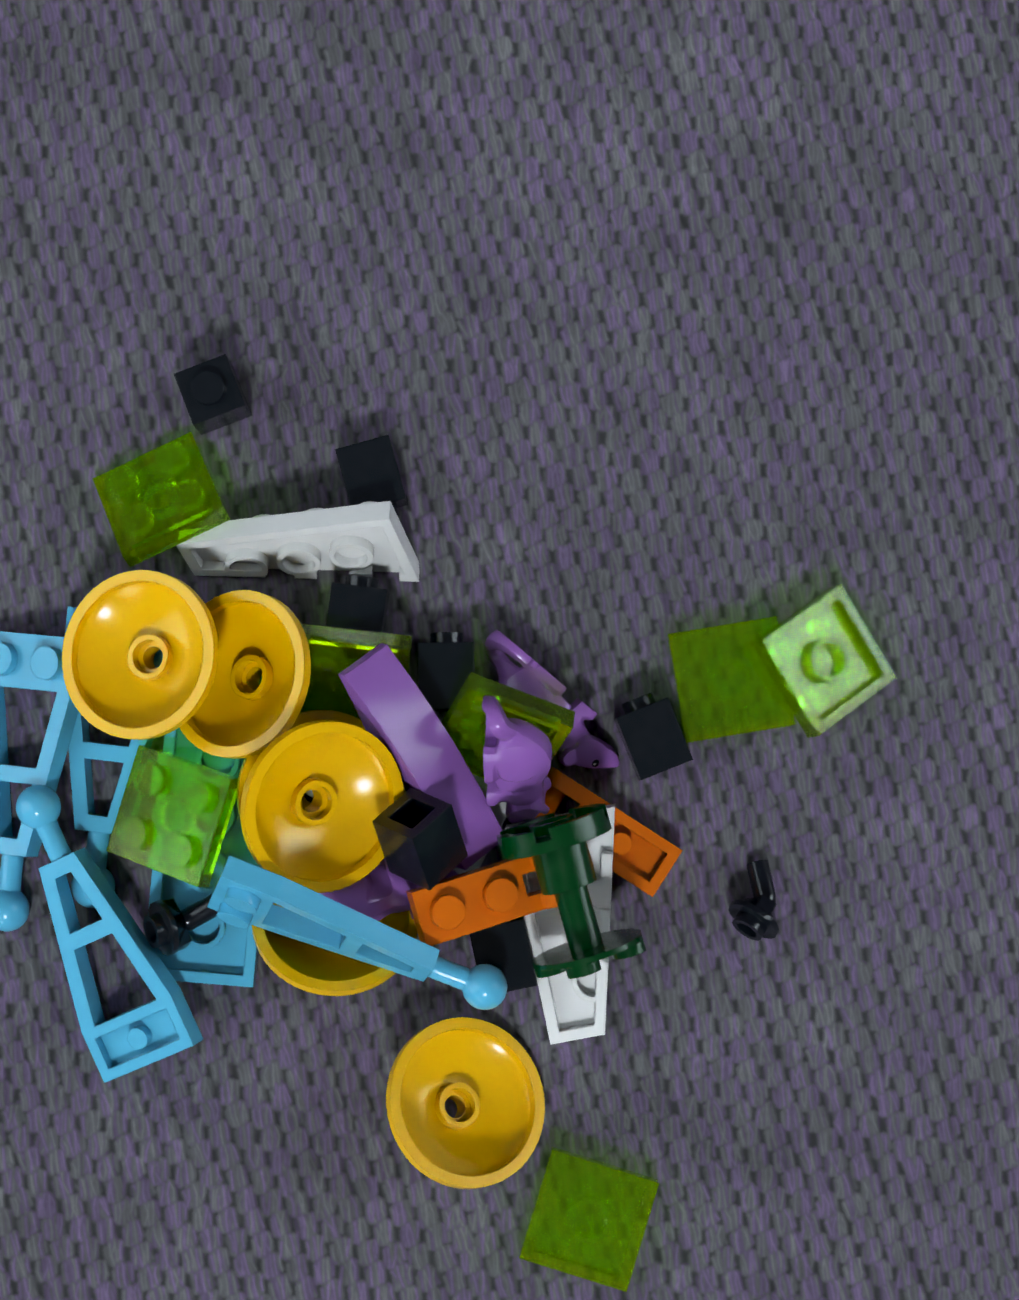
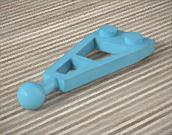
M68 607L65 633L77 607ZM161 650L157 651L154 656L156 668L162 662L163 654ZM78 712L68 747L75 830L88 831L86 850L115 891L114 877L106 868L110 834H124L153 739L131 740L129 746L90 741L89 722ZM91 759L124 763L108 815L95 813ZM73 876L71 892L74 899L86 908H95Z
M0 631V854H2L0 866V931L4 932L20 928L28 919L30 905L27 897L21 892L24 857H38L42 844L37 830L27 827L22 822L18 836L13 837L10 782L30 784L31 786L45 785L56 792L79 712L68 694L63 678L62 647L64 637ZM4 687L57 692L37 767L9 764Z
M33 785L23 790L16 802V813L24 825L37 830L51 863L38 869L81 1033L104 1083L196 1045L203 1040V1037L181 988L154 948L148 943L145 935L85 847L71 852L57 821L61 812V801L58 794L48 786ZM70 872L102 918L83 928L79 924L66 875ZM113 934L156 999L105 1020L85 945Z
M230 855L207 905L208 908L218 911L217 917L220 920L235 927L248 928L251 924L261 929L422 982L427 977L462 990L465 1000L476 1009H493L502 1003L507 994L506 977L497 967L490 964H479L469 969L439 957L440 950L288 878Z

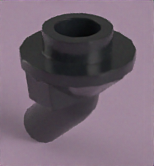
M758 860L746 865L754 898L734 900L728 909L734 918L732 924L735 929L742 935L755 941L761 940L762 937L768 939L775 938L779 932L774 914V908L777 905L776 893L768 860Z
M212 894L181 911L174 898L151 903L148 915L143 920L144 933L151 947L158 948L167 956L186 948L192 941L189 931L217 916L218 911L207 907Z

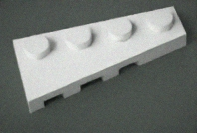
M366 501L358 505L326 509L311 508L306 511L276 515L260 514L252 518L205 521L201 524L178 526L175 545L194 576L265 578L268 569H281L287 574L295 575V578L317 579L318 570L349 571V575L372 578L373 572H399V581L419 582V561L391 501Z
M615 804L605 805L612 829L586 841L597 878L596 881L588 884L587 887L600 933L610 931ZM522 822L507 824L505 829ZM536 871L522 875L527 893L541 889ZM558 907L524 916L532 959L549 949L568 942ZM609 957L599 960L601 970L584 977L569 979L566 971L557 975L537 978L550 1045L605 1035Z

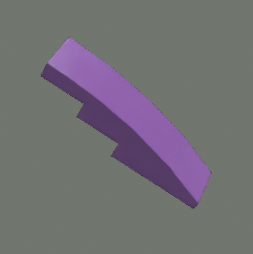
M380 643L338 675L365 730L378 738L392 754L399 768L405 790L407 791L412 787L452 804L468 854L456 867L467 870L498 845L497 835H500L502 829L491 807L487 806L486 797L432 707L389 646Z

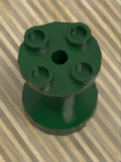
M591 804L568 809L569 814L555 816L554 813L543 815L501 831L500 835H497L503 859L512 860L532 856L542 895H555L568 941L539 954L533 959V967L537 978L557 975L566 971L569 979L584 977L601 970L599 961L612 955L615 960L625 959L646 951L641 930L620 929L600 933L587 885L596 881L597 878L586 841L612 829L605 804Z

